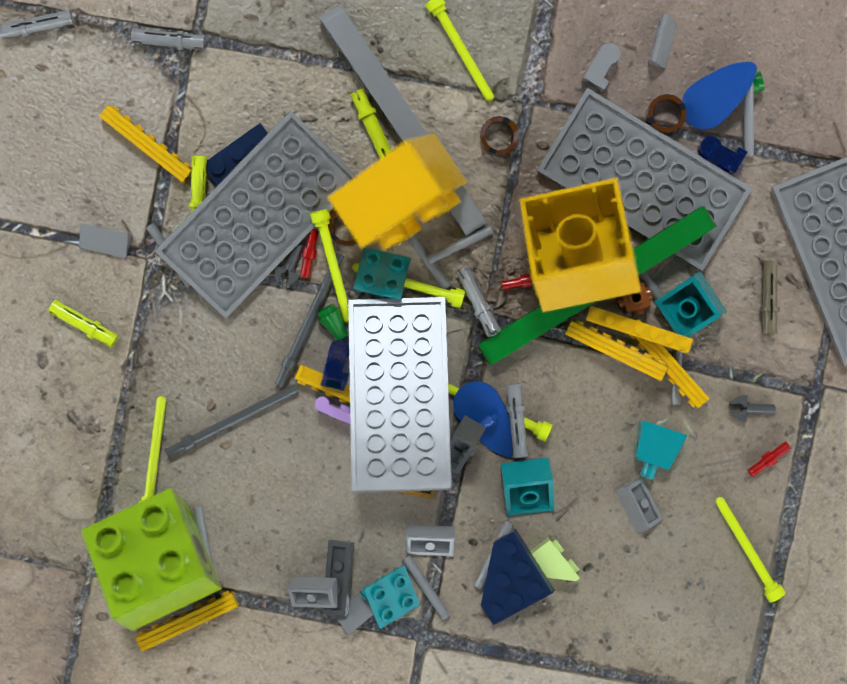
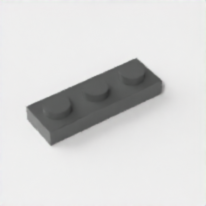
M328 540L325 578L337 579L338 606L337 608H323L322 613L348 615L354 542Z

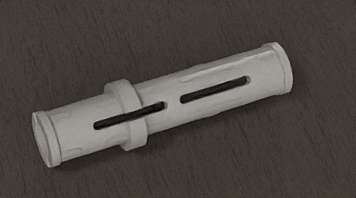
M68 9L28 19L21 17L18 21L0 24V37L2 40L20 35L27 37L29 33L74 25L71 10Z
M133 28L131 32L132 44L176 47L177 50L186 48L204 51L206 47V35L187 34L184 31H178L177 33Z
M471 267L461 269L457 272V276L473 305L476 319L479 318L487 337L498 334L497 332H500L501 328L493 315L494 310L491 305H488Z
M521 383L506 385L508 396L506 410L509 412L513 458L528 456L523 412L526 408L522 402Z

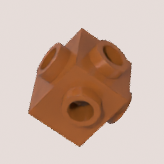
M640 283L641 292H637L640 299L638 302L632 300L634 293L616 297L619 310L623 309L624 313L631 312L632 316L645 313V307L651 306L650 301L653 300L649 286L645 287L644 283Z

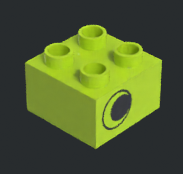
M172 488L81 530L112 619L132 631L222 589L189 503Z

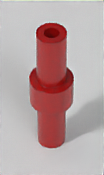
M311 230L308 234L306 248H303L301 256L303 257L300 277H310L312 262L316 260L317 250H315L319 233L317 230Z
M527 273L519 275V278L501 281L503 291L522 287V289L531 288L534 285L532 275Z
M785 441L772 452H766L761 456L762 459L747 469L748 473L754 477L765 468H771L778 462L777 459L792 449L791 446Z

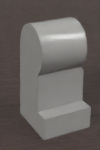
M612 43L603 45L581 81L602 93L609 83L604 76L609 68L614 66L619 60V48Z

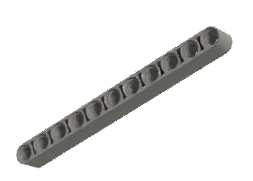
M338 4L319 17L321 23L401 142L428 135L341 5ZM461 186L455 192L462 202L449 210V213L464 235L468 236L484 225L486 221L466 190Z

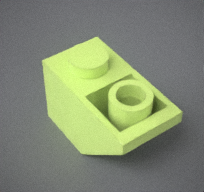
M547 537L530 551L547 578L570 581L580 579L576 573L580 569L571 558L566 561L561 554L565 550L556 539L552 542Z

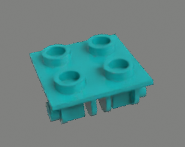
M364 247L353 289L358 290V292L362 291L372 295H379V297L384 296L401 300L411 258Z
M405 565L394 568L392 572L382 575L380 579H375L374 583L364 586L363 590L360 591L363 599L368 600L379 629L420 605Z

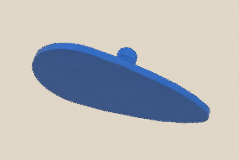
M753 62L730 64L691 85L682 98L687 112L686 121L698 129H712L720 125L735 110L750 90L757 72L756 64Z
M473 381L464 384L457 391L453 401V408L457 418L461 421L466 415L486 427L479 441L500 455L506 457L513 456L510 417L498 392L485 382Z

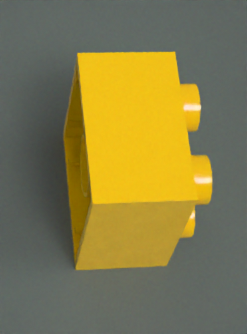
M434 133L406 140L327 198L361 248L378 242L383 251H386L395 244L403 243L423 229L417 221V217L424 224L434 217L442 216L462 202L455 191L466 184L467 181Z
M617 178L519 199L532 279L543 312L641 292Z

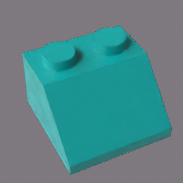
M701 272L693 275L654 301L674 332L685 337H690L727 312Z
M549 457L501 464L507 517L554 511L553 477Z

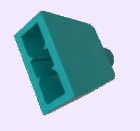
M640 419L634 451V458L644 462L640 476L654 480L658 467L669 470L687 435Z

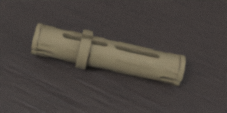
M762 261L763 307H760V312H763L762 334H778L777 312H780V307H777L778 261Z

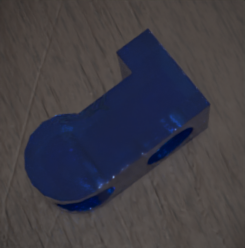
M714 136L704 138L697 147L699 156L730 175L736 173L747 154V151L740 147L734 151L723 146L720 140Z
M336 340L331 343L326 357L321 386L344 391L349 373L343 372V367L349 357V344L347 342Z

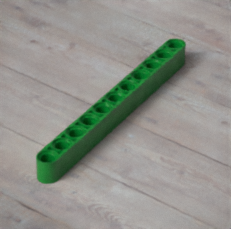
M704 205L632 248L638 275L717 227ZM594 302L546 312L542 311L540 305L502 328L500 332H497L498 334L480 342L478 347L489 365H492Z

